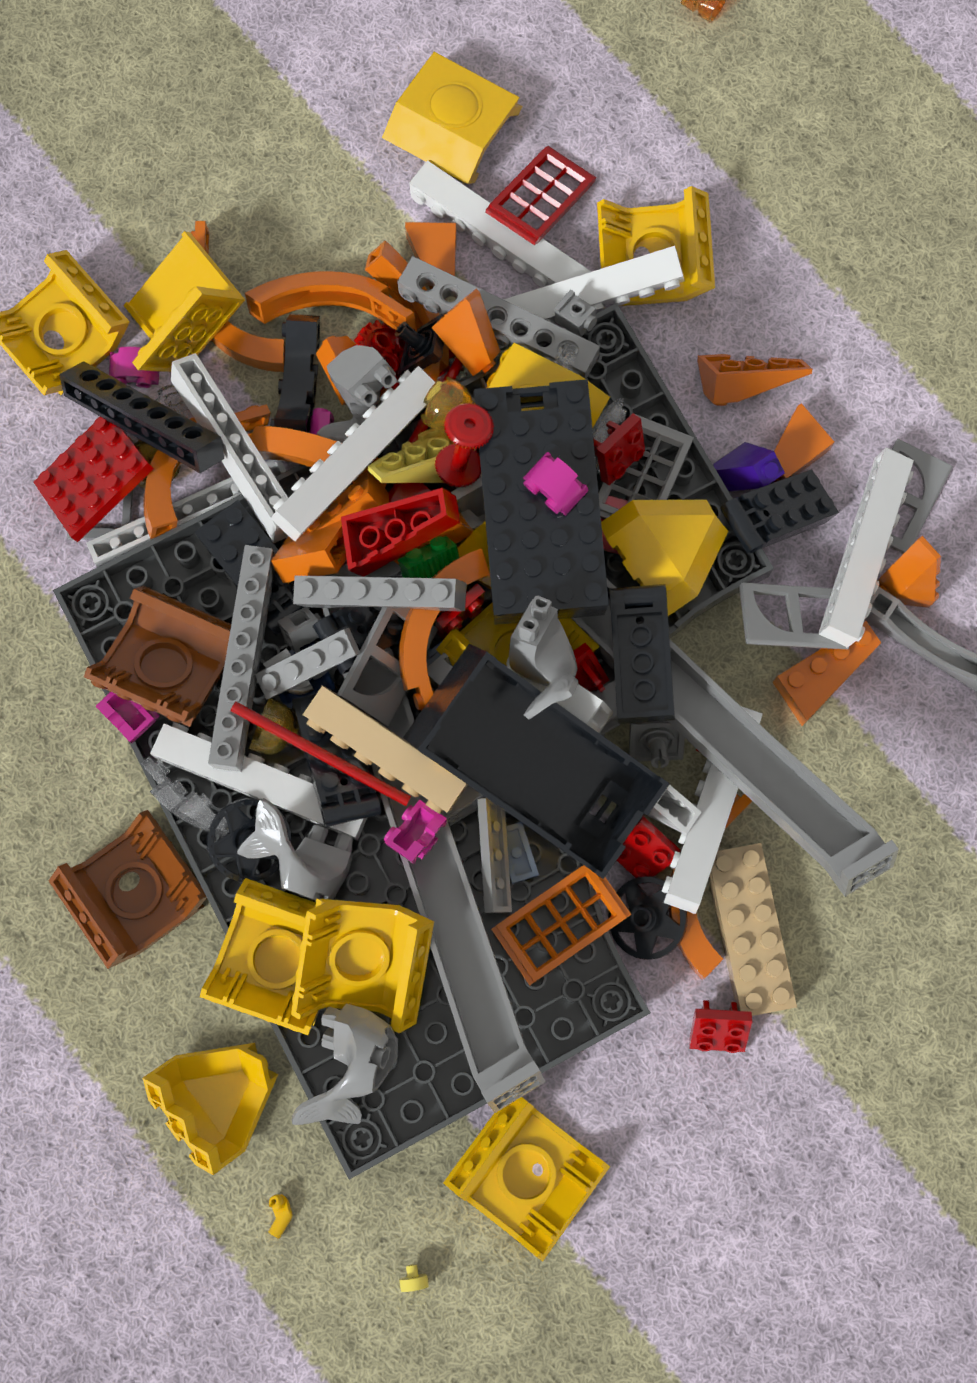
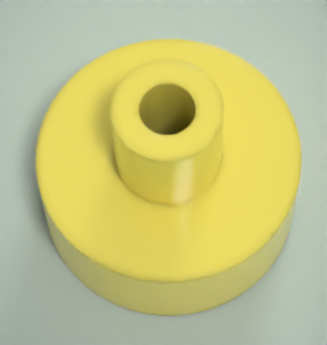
M417 1264L406 1266L407 1277L399 1279L401 1292L416 1291L429 1287L427 1274H418Z

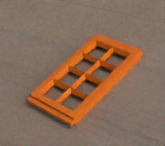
M583 865L491 930L530 986L625 920L631 913L606 877L604 879ZM586 877L597 894L582 904L570 886ZM565 890L577 908L562 918L550 900ZM601 898L612 916L600 925H597L586 908ZM545 904L557 922L542 932L530 914ZM581 912L592 930L577 940L566 922ZM525 918L537 936L521 945L510 928ZM561 927L572 944L557 954L545 936ZM541 941L552 958L537 968L525 950Z

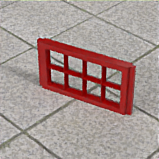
M547 146L489 204L485 213L535 246L596 181V177L550 146ZM545 161L561 170L555 178L539 169ZM533 173L549 183L542 191L527 181ZM564 174L580 183L574 191L558 181ZM521 186L537 195L530 204L514 194ZM553 186L568 195L562 203L546 194ZM509 198L525 208L518 216L502 207ZM540 199L556 208L549 217L533 207ZM528 212L544 221L537 230L521 220Z

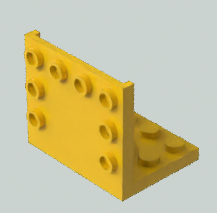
M184 231L181 234V240L131 301L123 305L151 339L147 345L140 348L138 356L132 362L138 370L171 372L172 361L194 353L198 356L245 301L244 297L190 232Z

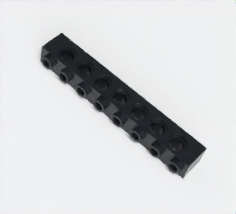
M83 361L59 374L65 397L196 472L202 473L225 459L223 441L217 433L208 430L98 368Z

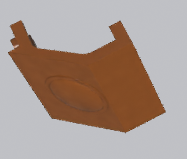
M148 587L134 588L130 599L134 600L126 624L100 662L86 668L84 678L91 680V684L95 687L106 689L122 699L133 701L142 705L147 710L166 716L171 721L190 727L223 674L231 624Z
M148 810L140 812L124 834L89 859L71 868L68 863L58 866L48 880L107 969L141 954L204 908L203 902L207 898L188 865L180 857L172 842L167 838L158 822ZM129 872L137 873L140 877L138 885L130 891L121 890L119 881L122 876Z

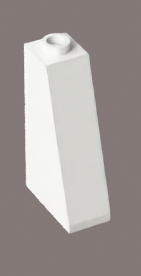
M508 657L506 664H507V667H508L509 669H511L510 666H509V657ZM521 676L541 692L547 688V686ZM579 684L573 696L557 702L598 733H600L614 713L603 700Z
M669 785L648 816L687 835L701 814V811Z

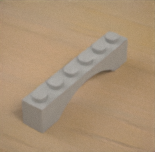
M295 576L293 604L315 608L392 607L437 611H465L467 583L458 579Z
M878 586L877 591L870 600L872 609L864 620L977 692V654L953 643L918 619L899 599Z

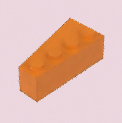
M367 471L349 486L300 537L338 522L342 516L389 503V493ZM288 536L284 544L293 541V539Z
M867 621L863 623L865 632L860 641H855L850 645L848 650L821 648L778 675L773 681V684L801 726L812 717L881 644V641Z

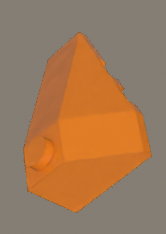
M728 354L698 355L697 358L703 393L717 406H725L727 403L742 401L810 375L813 370L802 359L771 357L768 359V363H765L763 360L754 358V356H746L745 361L730 360V355Z
M921 536L877 580L879 581V587L899 599L904 605L929 608L939 598V593L935 589L940 586V581L936 579V575L940 573L941 556Z

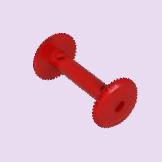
M473 403L459 404L453 407L446 415L444 430H446V436H449L448 439H451L450 441H453V444L445 448L443 447V450L441 449L437 454L435 469L441 480L452 487L463 488L472 485L481 475L480 456H478L479 453H476L477 451H474V448L477 449V447L480 448V446L486 445L488 440L492 438L494 431L493 419H491L492 417L483 407Z

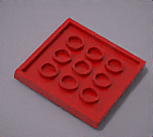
M98 417L82 435L77 437L75 442L64 453H61L45 471L39 474L33 483L70 537L79 542L154 468L126 431L102 417Z

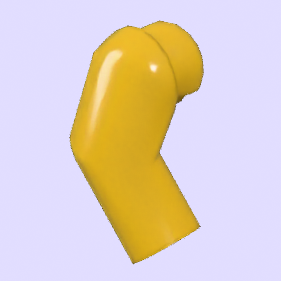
M275 1194L269 1199V1207H272L276 1219L268 1232L280 1239L291 1221L293 1213L286 1196Z

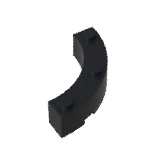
M290 314L286 322L282 323V337L286 338L283 379H279L278 394H281L276 416L274 419H271L270 426L309 433V420L313 415L319 364H314V354H316L317 349L320 347V316Z

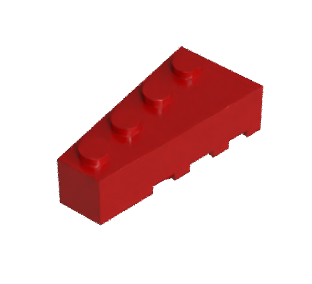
M444 488L342 516L341 523L348 571L365 577L459 524L460 517L456 496Z

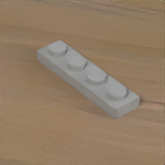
M346 628L256 673L255 676L267 700L361 653L350 629Z
M488 798L477 799L485 913L512 912L505 810Z

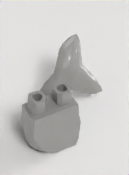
M353 346L342 351L327 365L330 378L350 409L353 418L322 427L317 432L318 436L343 443L348 438L345 433L354 423L360 426L365 421L362 416L372 405L377 408L382 387L391 388L397 382L396 373L373 347Z
M535 596L532 599L510 639V668L529 680L547 686L524 713L527 719H531L553 703L573 696L578 685V680L575 678L577 672L576 658L563 626L558 620V609L551 606L552 602L540 596Z
M263 798L257 805L255 831L242 843L237 854L246 858H262L276 855L279 859L281 888L283 890L315 902L316 899L333 900L349 872L353 857L351 850L354 838L339 833L334 847L327 845L325 841L329 829L314 824L308 838L305 837L295 851L289 841L282 814L276 806Z
M346 1004L342 1010L328 1007L322 1015V1025L330 1028L323 1034L322 1047L334 1050V1059L347 1065L348 1069L343 1078L332 1089L303 1102L296 1108L292 1115L293 1125L309 1124L327 1119L359 1124L362 1116L361 1111L351 1098L375 1092L390 1072L398 1057V1038L391 1026L367 1009Z

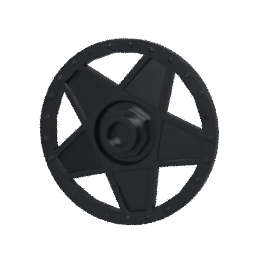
M246 798L228 804L217 813L208 830L207 850L211 861L223 875L235 881L243 882L245 878L260 881L271 876L279 869V859L276 855L262 857L277 859V861L267 870L255 874L260 858H246L237 854L242 843L255 831L256 816L250 819L238 807L247 805L257 806L260 799ZM282 814L288 838L291 843L290 827L285 816ZM225 816L230 833L214 841L216 828ZM217 857H235L238 874L226 869Z
M656 877L632 879L616 892L620 899L624 893L626 894L631 915L610 929L611 934L618 946L635 958L644 960L662 958L675 950L682 941L687 928V911L679 908L680 924H678L668 915L671 905L664 903L667 893L662 892V889H660L652 896H649L638 885L640 883H654L663 887L665 880ZM619 932L634 933L636 951L625 943ZM658 936L674 939L665 949L652 953Z

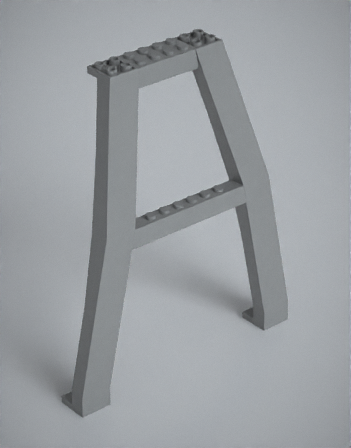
M480 475L472 485L463 488L459 487L451 492L457 498L458 511L472 530L485 521L482 476ZM463 539L462 541L458 542V543L456 544L457 547H458L465 539ZM347 559L338 571V573L324 575L339 577H362L351 571H348ZM394 560L365 576L403 578L400 566ZM606 578L609 606L605 615L571 619L599 646L595 652L614 670L610 588L616 587ZM343 607L322 609L326 617ZM670 640L675 720L667 722L827 871L844 897L893 868L899 851L892 840L885 843L871 825L767 732ZM393 649L387 651L388 654L396 659ZM374 659L367 661L353 690L363 695L377 694L389 688L398 676ZM348 672L343 674L344 679L346 678ZM615 680L604 686L605 690L603 692L599 690L590 691L603 700L614 712L600 731L601 735L620 725L617 720ZM407 691L389 727H386L401 738L404 737L416 720ZM372 763L371 766L375 777L410 795L402 789L403 782L397 778L395 781L388 780L378 773L380 767ZM468 785L452 810L448 813L443 810L440 813L447 818L446 825L441 827L435 835L438 840L423 859L417 857L415 864L402 855L400 856L420 915L434 921L430 947L473 1078L487 1104L496 1113L546 1081L526 1048L451 829V825L478 810L477 799L486 798ZM380 793L391 828H399L403 824L402 815L410 805L414 807L419 799L424 803L428 801L422 795L416 798L410 795L411 798L407 806H404Z

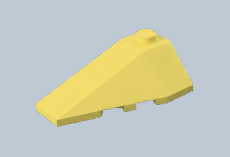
M444 425L426 430L418 435L417 441L413 443L407 441L402 444V450L399 452H389L368 465V471L381 483H446L437 475L435 460L440 450L453 444V441H450L451 439H448L449 436H446L447 433H445Z

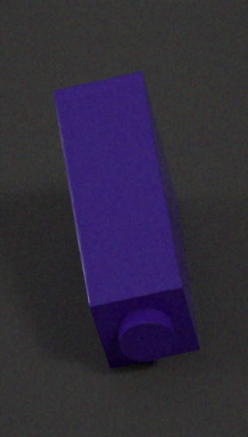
M747 442L742 443L713 464L728 491L758 489L769 485L785 473L773 450Z

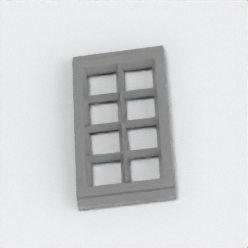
M637 415L641 418L643 433L656 438L650 452L644 451L643 456L647 457L642 471L631 467L626 469V472L639 477L633 491L618 486L614 482L610 486L603 483L598 494L601 518L605 520L619 510L605 504L611 489L630 496L628 503L635 499L653 500L638 494L644 479L662 486L657 500H667L694 437ZM661 440L679 447L674 461L655 455ZM652 460L671 467L665 481L646 474Z

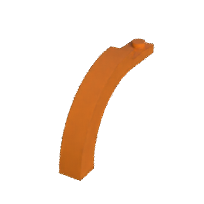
M195 221V231H191V234L209 255V229L206 221ZM229 321L211 339L224 353L241 363L261 370L284 372L286 346L284 339L258 337L240 330Z
M384 241L368 255L365 270L377 281L388 286L389 295L396 302L414 312L416 317L415 325L416 329L440 314L439 312L432 313L428 311L424 305L416 301L409 302L399 294L398 280L408 263L387 241ZM445 343L443 346V356L440 361L423 369L436 383L440 372L447 368L449 364V347Z
M335 271L294 274L269 281L245 293L249 313L264 324L295 310L314 306L334 305L365 311L395 330L402 322L408 323L410 327L416 330L414 312L396 302L395 299L390 298L388 286L358 274Z
M266 404L262 406L253 405L244 411L234 414L245 431L253 430L254 427L268 425L271 413ZM194 417L190 418V420L196 422ZM157 450L151 462L154 469L147 475L144 494V517L150 539L176 528L178 522L171 500V483L182 463L160 450Z
M272 426L254 427L253 433L248 434L264 460H281L312 467L319 459L325 461L330 456L327 451L337 442L303 431ZM368 467L353 481V483L357 479H359L365 472L368 471ZM379 481V483L385 488L387 483H381Z
M482 548L451 562L432 578L458 579L466 582L468 585L490 576ZM410 608L400 640V675L404 691L415 688L416 693L413 694L416 708L423 710L433 696L427 672L426 655L430 631L440 611Z
M736 794L725 829L752 802L747 795L743 794L740 797ZM674 868L672 869L671 877L673 876ZM671 906L669 916L680 924L679 908ZM687 911V928L678 947L690 967L702 980L717 967L723 958L707 940L701 929L697 914Z

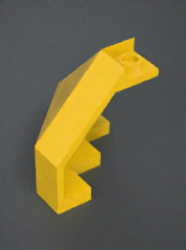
M632 500L601 522L602 531L612 548L618 551L623 559V565L634 581L636 580L640 586L666 584L668 616L698 596L728 533V530L717 518L707 500Z
M249 1043L175 1055L144 1076L143 1082L151 1105L154 1109L158 1107L162 1109L168 1117V1121L165 1124L178 1142L183 1139L191 1149L192 1153L189 1157L193 1163L214 1175L246 1151L278 1074L268 1069V1062L263 1055L257 1053L256 1044Z

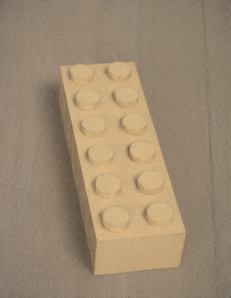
M324 686L320 688L303 713L309 719L306 723L319 733L322 732L324 734L327 731L332 734L330 738L332 742L343 749L348 750L349 747L356 751L354 756L366 765H372V763L380 767L378 773L390 781H395L397 778L403 782V790L415 798L422 795L428 799L426 805L439 814L443 810L447 813L450 812L468 786V784L422 754L409 742Z
M757 843L717 851L708 879L734 1001L737 1002V1010L750 1011L752 1016L796 1008L797 1004L762 844Z

